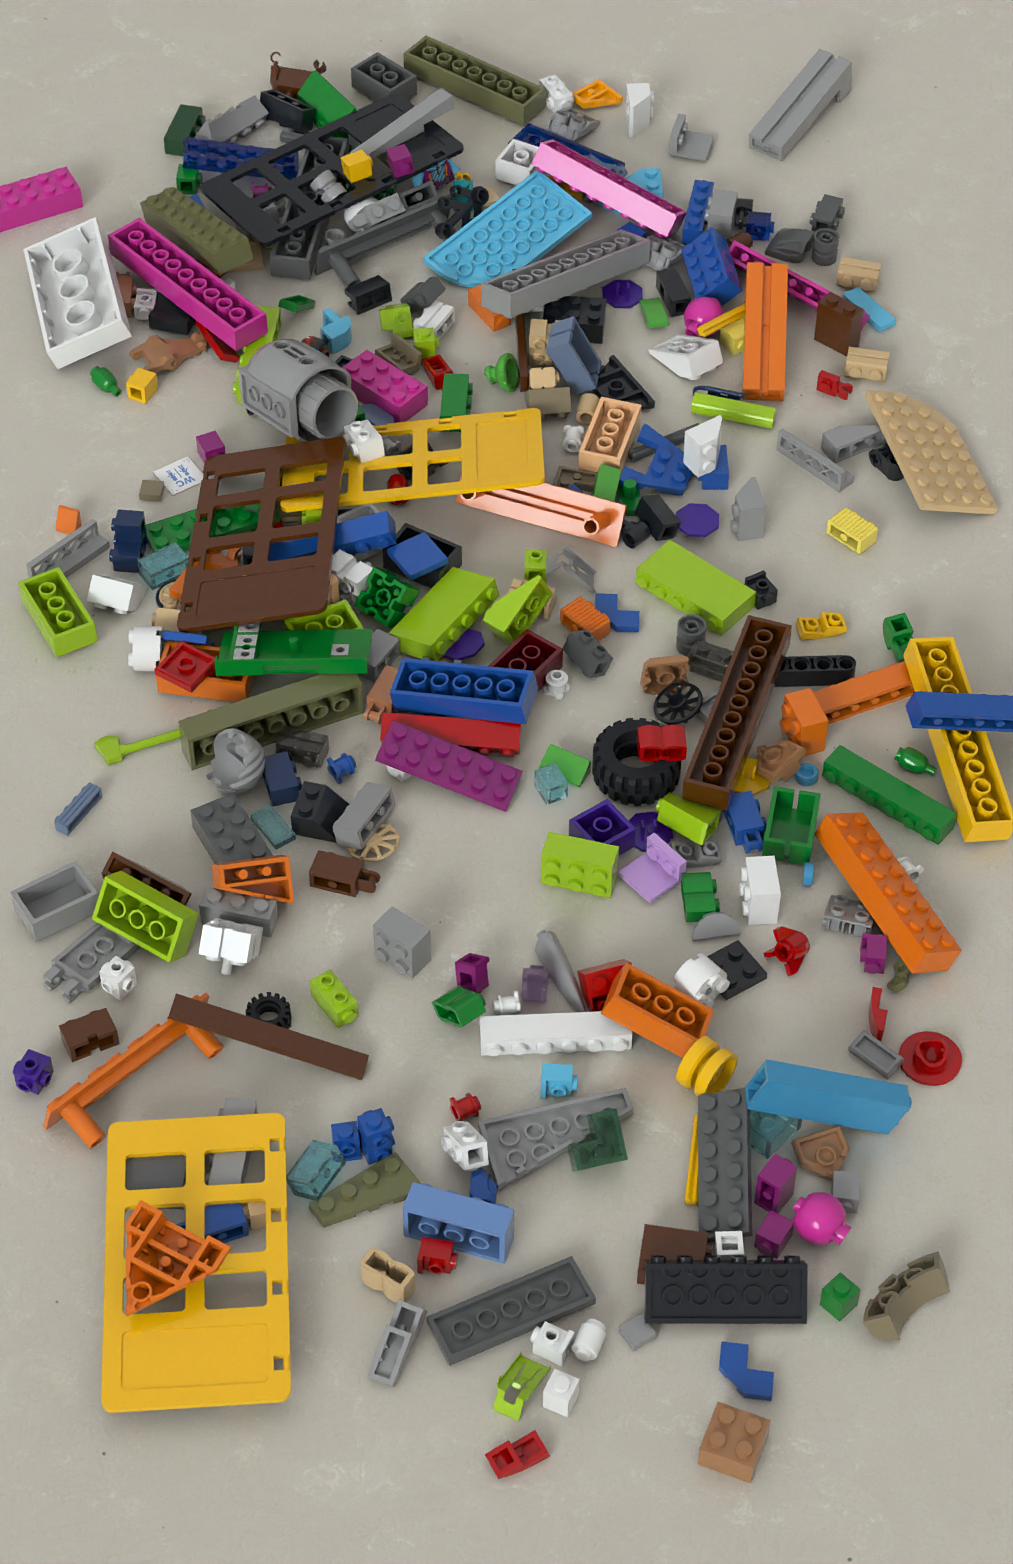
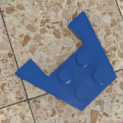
M644 423L637 442L656 449V453L646 475L625 466L618 485L623 486L626 479H633L636 481V489L648 487L656 489V492L682 496L692 474V471L683 463L684 452Z

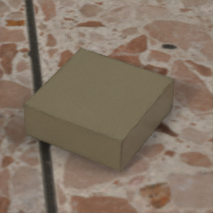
M142 480L139 493L140 500L161 501L164 481Z

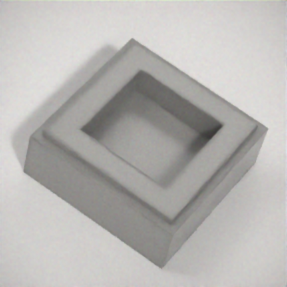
M642 1314L619 1326L620 1334L633 1351L656 1339L657 1333L650 1324H645Z

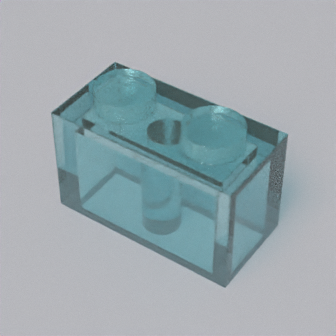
M176 542L137 559L139 575L152 590L161 587L169 581L176 580L188 566L189 561L188 556Z
M312 1140L286 1175L287 1183L295 1196L319 1201L346 1161L337 1145Z

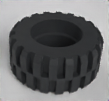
M627 718L624 722L619 720L614 722L612 727L610 725L606 727L603 733H600L596 738V743L593 746L592 761L594 782L604 795L609 794L608 798L615 802L619 800L621 804L627 806L628 803L634 804V806H641V804L645 803L651 805L656 800L659 801L660 798L665 797L669 792L672 793L675 790V786L679 783L681 761H665L662 759L642 768L630 767L620 762L623 758L638 756V727L646 725L659 726V723L654 720L651 722L646 721V718H639V720Z

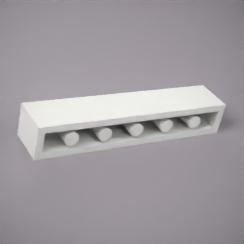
M601 1011L479 1016L481 1056L523 1055L531 1053L548 1054L555 1052L573 1053L580 1051L598 1052L604 1050L623 1051L632 1047V1031L602 1015Z

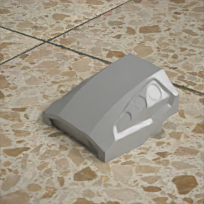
M572 107L555 111V115L548 118L546 126L551 136L569 143L596 129L601 121L574 110Z
M655 234L646 238L650 240L649 263L645 265L659 271L669 268V266L684 259L681 250L685 248V245L670 237L661 238Z

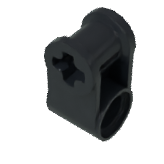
M885 443L883 447L877 450L872 449L869 451V459L872 465L878 468L889 480L899 481L904 478L888 443Z

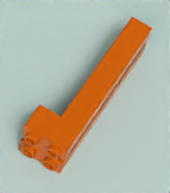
M747 262L744 290L745 318L742 393L745 396L742 400H784L788 264L776 262L772 263L771 266H763L761 262Z

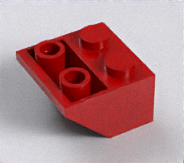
M621 959L577 971L581 992L589 1012L602 1011L615 977L626 962L632 965L631 962Z

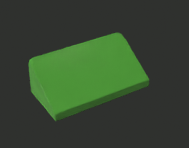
M550 744L541 761L539 770L580 787L591 771V761Z

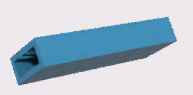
M768 1059L764 1061L745 1087L747 1109L882 1134H889L906 1112L910 1110L912 1104L907 1085Z

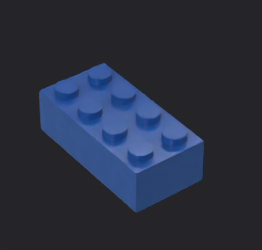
M713 227L703 232L681 250L695 298H715L722 307L743 291L727 240Z

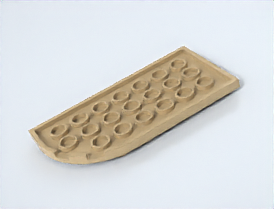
M867 390L865 398L920 510L996 514L998 507L953 423L931 406L906 396L901 392Z

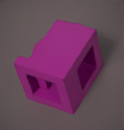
M862 933L860 962H864V972L884 974L887 951L886 935Z
M468 953L455 962L457 986L467 988L475 993H481L489 986L487 963L490 962L489 957Z

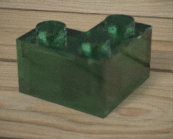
M617 1108L587 1115L592 1141L567 1146L573 1172L628 1160Z

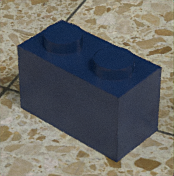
M287 751L265 756V768L262 776L272 807L296 802L299 791L302 788L300 777H295V773H297L295 761L289 759Z

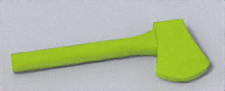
M176 729L124 745H119L120 739L118 736H105L94 743V747L104 757L107 764L110 765L122 761V757L129 753L180 738V731Z

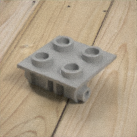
M831 895L823 916L822 926H827L826 929L839 932L840 923L843 922L841 928L843 933L846 923H850L848 934H851L854 924L853 935L862 937V933L871 934L874 919L861 901L850 900L843 895Z

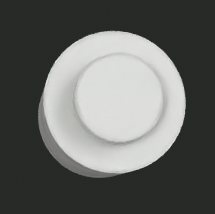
M587 1319L585 1323L581 1324L571 1347L579 1360L587 1362L597 1358L606 1337V1327L603 1323L595 1319Z

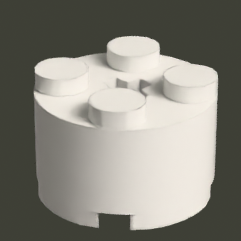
M135 626L134 630H129V643L133 644V653L128 655V665L133 667L134 671L154 672V669L159 665L164 650V641L161 639V635H159V631H163L162 626Z
M700 953L697 954L700 958L695 961L692 958L687 960L677 971L673 980L676 982L675 989L712 1008L715 998L727 990L730 982L727 980V974L705 954Z

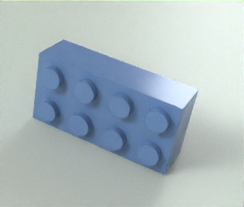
M413 1182L403 1206L404 1236L422 1241V1237L454 1242V1250L505 1264L514 1239V1209H510L503 1204L488 1203L477 1197L470 1198L459 1195L455 1191L433 1188L429 1184Z

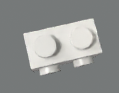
M368 419L354 421L350 425L344 426L345 435L342 438L345 440L346 448L349 447L352 456H356L361 463L385 456L382 437Z

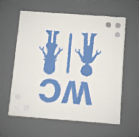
M188 456L153 471L160 481H164V486L172 495L193 487L203 480V473Z

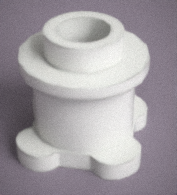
M564 426L563 448L569 452L579 451L584 440V428L582 426Z
M552 670L547 673L546 682L548 686L543 688V693L553 696L556 700H562L563 695L570 691V685L567 683L568 675L562 670Z
M909 857L898 858V862L905 869L913 883L917 884L924 868L921 865L915 867Z
M517 990L513 991V996L501 997L497 995V1000H493L494 1015H520L521 1008Z

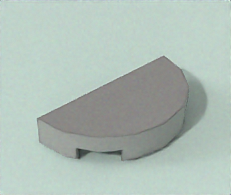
M710 912L703 915V918L694 926L692 939H707L741 934L739 925L731 916L724 912Z

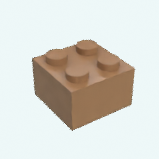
M717 1402L699 1448L698 1465L751 1483L768 1438L771 1420Z

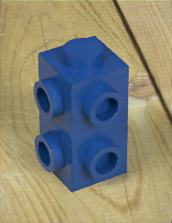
M382 1108L369 1110L357 1116L360 1148L368 1165L375 1162L378 1163L384 1158L389 1157L392 1154V1146L395 1145L391 1132L394 1131L391 1117H386Z

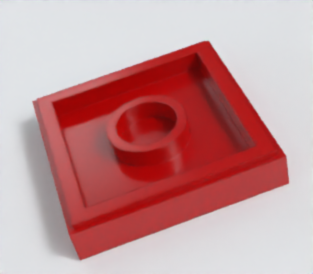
M181 641L154 669L155 675L192 693L215 669V657Z

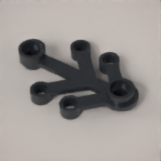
M460 185L451 186L450 195L452 197L464 196L470 199L464 203L451 200L449 197H440L438 199L439 208H452L458 211L446 222L439 223L435 228V234L441 239L449 238L453 234V226L461 219L462 228L477 217L482 211V205L489 199L487 189L482 186H476L472 190L462 188ZM474 207V217L470 219L471 209Z

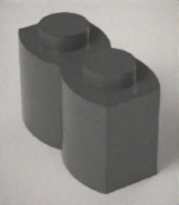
M430 277L425 282L417 283L401 298L400 302L408 304L410 306V313H415L420 308L429 307L445 291V287L438 277Z

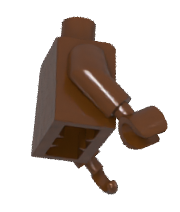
M273 52L270 56V60L273 62L270 74L272 89L298 100V92L312 71L287 67L280 68L278 61L273 60V55L278 54L281 56V54ZM318 60L314 61V68L319 74L327 70L324 61L321 67H319Z

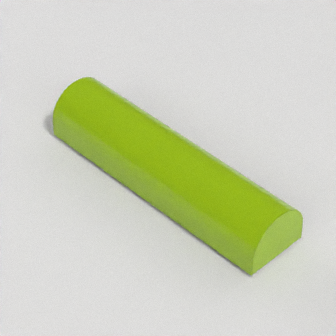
M698 392L694 393L691 404V413L714 418L720 415L724 420L773 429L775 424L776 408Z

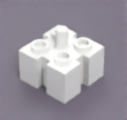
M339 550L333 555L331 574L336 575L339 579L340 601L346 599L352 610L359 615L362 611L353 605L361 590L367 591L369 584L366 583V580L373 568L370 562L366 561L363 563L360 561L357 563L353 555Z
M215 918L211 923L208 922L203 925L199 954L206 955V959L211 961H220L221 957H223L221 973L230 975L232 965L244 966L252 958L254 959L259 956L263 927Z

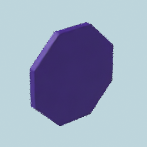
M613 280L602 287V298L606 299V303L614 308H632L639 303V300H643L642 287L631 280Z
M689 503L676 511V517L681 522L678 529L687 536L706 537L719 529V513L707 504Z
M467 629L442 657L451 660H464L475 657L485 646L482 633Z
M636 813L629 820L636 828L635 848L642 852H646L647 837L653 833L657 834L667 844L673 839L672 829L657 821L658 813Z

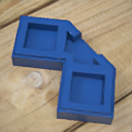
M596 593L595 609L597 608L598 611L605 613L609 617L611 628L616 632H639V611L617 610L618 594Z
M722 1341L719 1371L736 1386L737 1391L743 1398L771 1401L774 1372L747 1369L749 1345Z

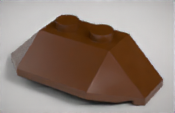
M115 852L111 853L102 871L103 879L107 875L123 871L185 906L192 895L184 887Z

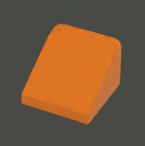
M59 505L56 531L71 534L82 526L80 511Z

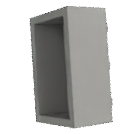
M76 861L10 892L14 910L35 942L92 916L99 897L98 892Z

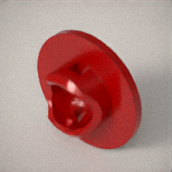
M924 1031L915 1033L904 1040L899 1050V1055L904 1058V1062L900 1066L903 1072L913 1081L923 1085L938 1086L946 1084L953 1080L961 1069L962 1055L958 1046L950 1038L937 1032Z

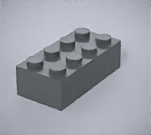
M234 792L190 810L193 829L214 863L273 856Z

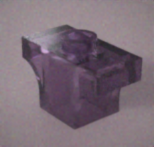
M530 965L529 968H523L522 1000L547 1002L550 973L548 970H544V966Z

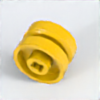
M703 1036L685 1054L678 1067L676 1081L687 1090L694 1088L696 1096L721 1092L734 1074L738 1057L727 1048L720 1049L718 1042L709 1036Z

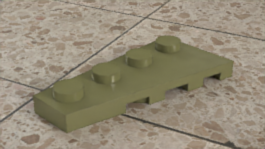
M394 1152L389 1157L384 1158L310 1202L309 1210L324 1228L354 1218L357 1213L366 1210L372 1212L379 1209L381 1205L404 1201L412 1183L421 1184V1182L399 1155Z

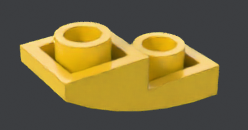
M821 612L819 618L798 617L795 623L800 639L827 638L847 631L842 613Z

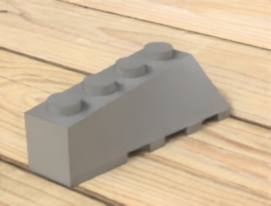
M254 95L239 103L236 109L231 107L224 114H217L213 120H206L194 139L208 156L214 152L218 154L225 148V145L229 144L231 146L241 135L243 137L247 136L255 126L256 128L261 127L266 122L265 118L269 112Z

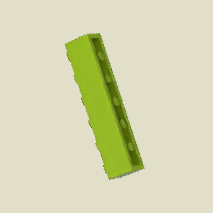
M257 306L266 313L268 333L243 347L244 354L240 356L241 367L248 365L252 356L262 346L278 339L281 327L280 307ZM237 368V382L233 383V394H236L237 403H241L239 368Z

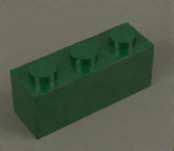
M180 104L164 137L165 154L187 157L190 150H193L194 137L206 121L202 107Z

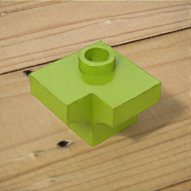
M408 304L389 305L379 310L382 331L391 330L392 335L397 333L402 338L413 336L410 306Z

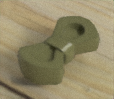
M903 960L893 965L896 974L887 983V987L892 992L902 991L909 982L907 978L910 970Z

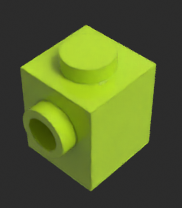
M434 328L413 329L414 347L422 353L421 360L435 356V348H439V338L434 336Z
M525 549L524 580L529 581L539 575L546 583L547 550Z

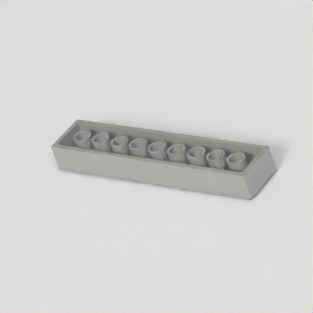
M620 229L481 283V306L489 309L491 312L504 315L505 318H515L519 314L530 312L537 307H543L549 302L558 301L559 298L570 296L574 292L585 290L589 286L600 284L604 280L613 279L614 276L625 274L629 270L640 268L642 265L649 263L650 240Z

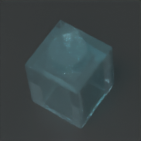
M556 763L543 766L534 771V786L546 805L568 797V782Z

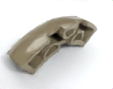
M939 1251L908 1263L907 1270L898 1276L895 1274L890 1275L878 1287L880 1292L875 1299L869 1300L864 1313L863 1323L870 1334L882 1340H900L905 1322L919 1307L938 1296L950 1293L946 1270Z

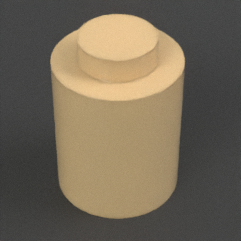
M586 393L580 397L576 413V420L580 424L590 425L600 400L596 395Z

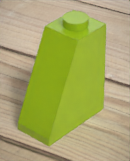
M670 792L665 797L660 798L656 806V811L659 812L657 821L700 845H703L717 831L722 810L708 805L684 800L682 796Z

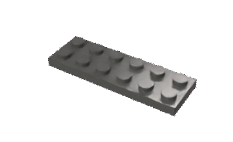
M745 1088L698 1095L699 1232L708 1233L707 1242H714L715 1232L742 1231V1237L752 1236L750 1110L747 1109Z
M570 1256L426 1317V1321L450 1366L533 1331L537 1326L542 1327L545 1321L551 1323L596 1304V1297L574 1258Z

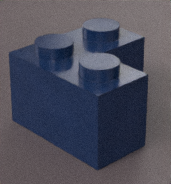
M118 509L116 518H112L111 530L115 531L113 540L114 549H110L109 561L113 562L114 571L140 573L148 544L144 511Z

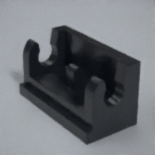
M379 275L344 289L347 297L351 299V301L347 302L348 305L358 315L392 301L390 283Z

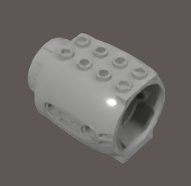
M280 339L269 342L252 356L248 365L238 369L242 406L291 438L295 437L301 442L340 437L345 433L344 426L350 425L356 418L358 400L355 393L351 390L352 380L350 374L332 359L305 343L294 339Z

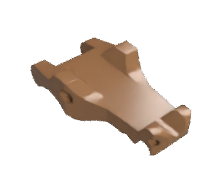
M199 332L193 333L189 338L178 340H165L157 335L149 336L145 343L132 349L130 356L133 360H138L143 356L149 364L143 367L145 370L154 373L166 369L175 371L185 359L194 355L198 356L201 351L207 352L208 342L204 340L203 335Z

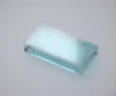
M271 804L250 814L251 821L276 850L296 840L294 831Z

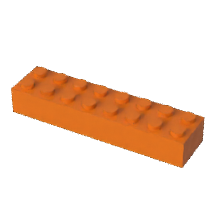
M863 812L827 814L814 835L884 935L887 936V939L910 972L915 974L948 971L961 953V948L946 929L942 920L933 911L929 902L918 890L916 884L913 883L905 869L895 858L892 851L882 840L880 834L869 822L868 817Z

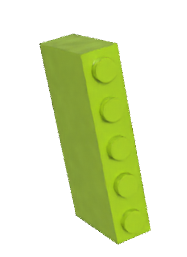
M671 540L667 541L636 568V584L687 615H699L706 621L708 629L721 636L755 607L756 591Z
M452 567L388 634L400 639L401 653L420 659L428 657L430 661H438L499 597L495 578Z

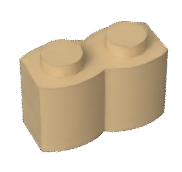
M370 1248L361 1259V1279L368 1287L377 1291H383L387 1298L398 1303V1300L407 1302L415 1292V1273L406 1264L392 1261L387 1253L376 1248Z

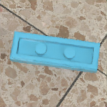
M860 287L843 294L842 298L866 311L870 316L867 322L879 333L895 326L896 319Z

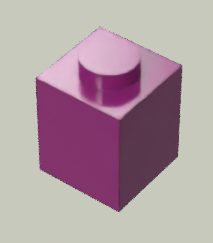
M405 144L386 149L388 164L395 178L414 173L412 156Z
M216 430L196 436L197 452L204 463L211 456L226 454L225 445Z
M770 1210L756 1232L754 1247L762 1254L778 1259L792 1237L794 1221Z

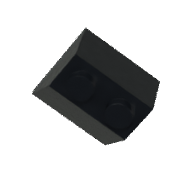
M304 781L291 814L292 834L337 843L333 832V825L350 804L327 785Z

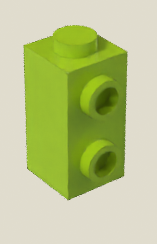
M331 969L310 980L311 996L337 1028L350 1024L359 1017L357 1000Z

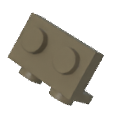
M397 333L392 335L391 344L375 349V355L406 374L419 371L422 353Z

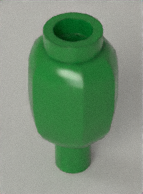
M95 366L90 371L91 379L99 389L107 393L112 392L115 396L121 394L122 391L117 387L116 378L107 368Z
M900 747L894 760L898 761L901 768L915 774L925 772L933 776L937 769L929 764L928 758L923 753L911 747H906L905 749Z

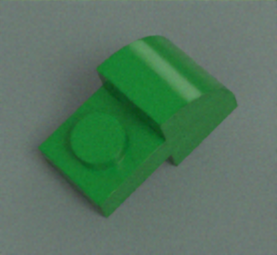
M906 613L887 617L883 621L885 644L888 650L892 649L897 663L905 661L903 657L910 639H913L912 634L914 630Z

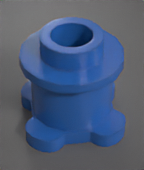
M343 753L340 758L334 761L331 757L327 759L328 772L338 784L342 783L341 777L355 773L356 762L351 755L348 756Z

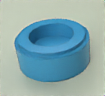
M810 763L800 764L801 768L795 773L796 782L803 786L814 785L818 780L819 772L817 767Z
M804 862L802 886H811L813 884L814 864L813 862Z

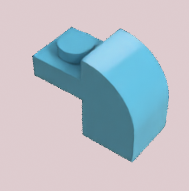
M330 308L323 310L324 327L320 328L321 339L328 343V350L335 354L348 347L351 343V320L348 315L341 318Z

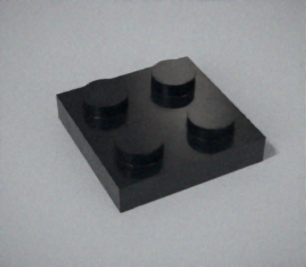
M739 940L707 956L727 974V980L730 982V985L726 991L720 993L725 1000L736 996L767 978V972Z

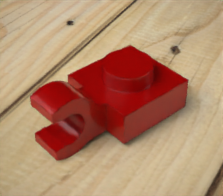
M821 370L818 374L816 390L833 397L838 394L839 398L847 400L848 393L853 391V385L840 382V376Z

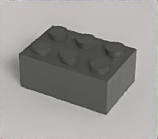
M378 52L351 68L352 87L374 101L394 93L402 95L407 100L417 95V76Z

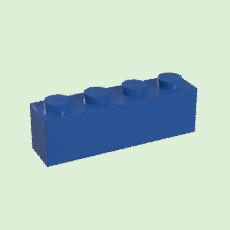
M706 180L694 181L682 232V244L685 246L693 242L704 232L707 222L705 221V212L708 209L709 197H713L714 182Z

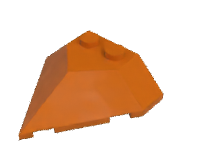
M140 1200L126 1221V1315L129 1316L217 1272L229 1254L231 1247L209 1235L206 1239H203L168 1221L163 1211Z

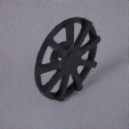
M686 682L675 683L659 693L654 702V714L659 721L667 725L686 724L688 720L697 713H700L704 698L697 686ZM682 686L690 687L685 695L682 694ZM677 687V693L672 696L667 692ZM694 691L697 692V697L688 699ZM663 694L668 698V703L658 702ZM698 702L697 705H696V707H692V706H689V705H688V704H691V703ZM669 707L664 712L658 713L657 708ZM684 710L692 711L687 716L684 714ZM673 712L669 720L663 718ZM677 713H680L682 718L675 720Z

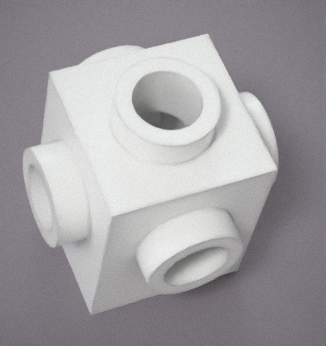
M115 956L110 962H106L99 971L102 989L120 1001L137 986L135 967L128 960L124 961L118 956Z

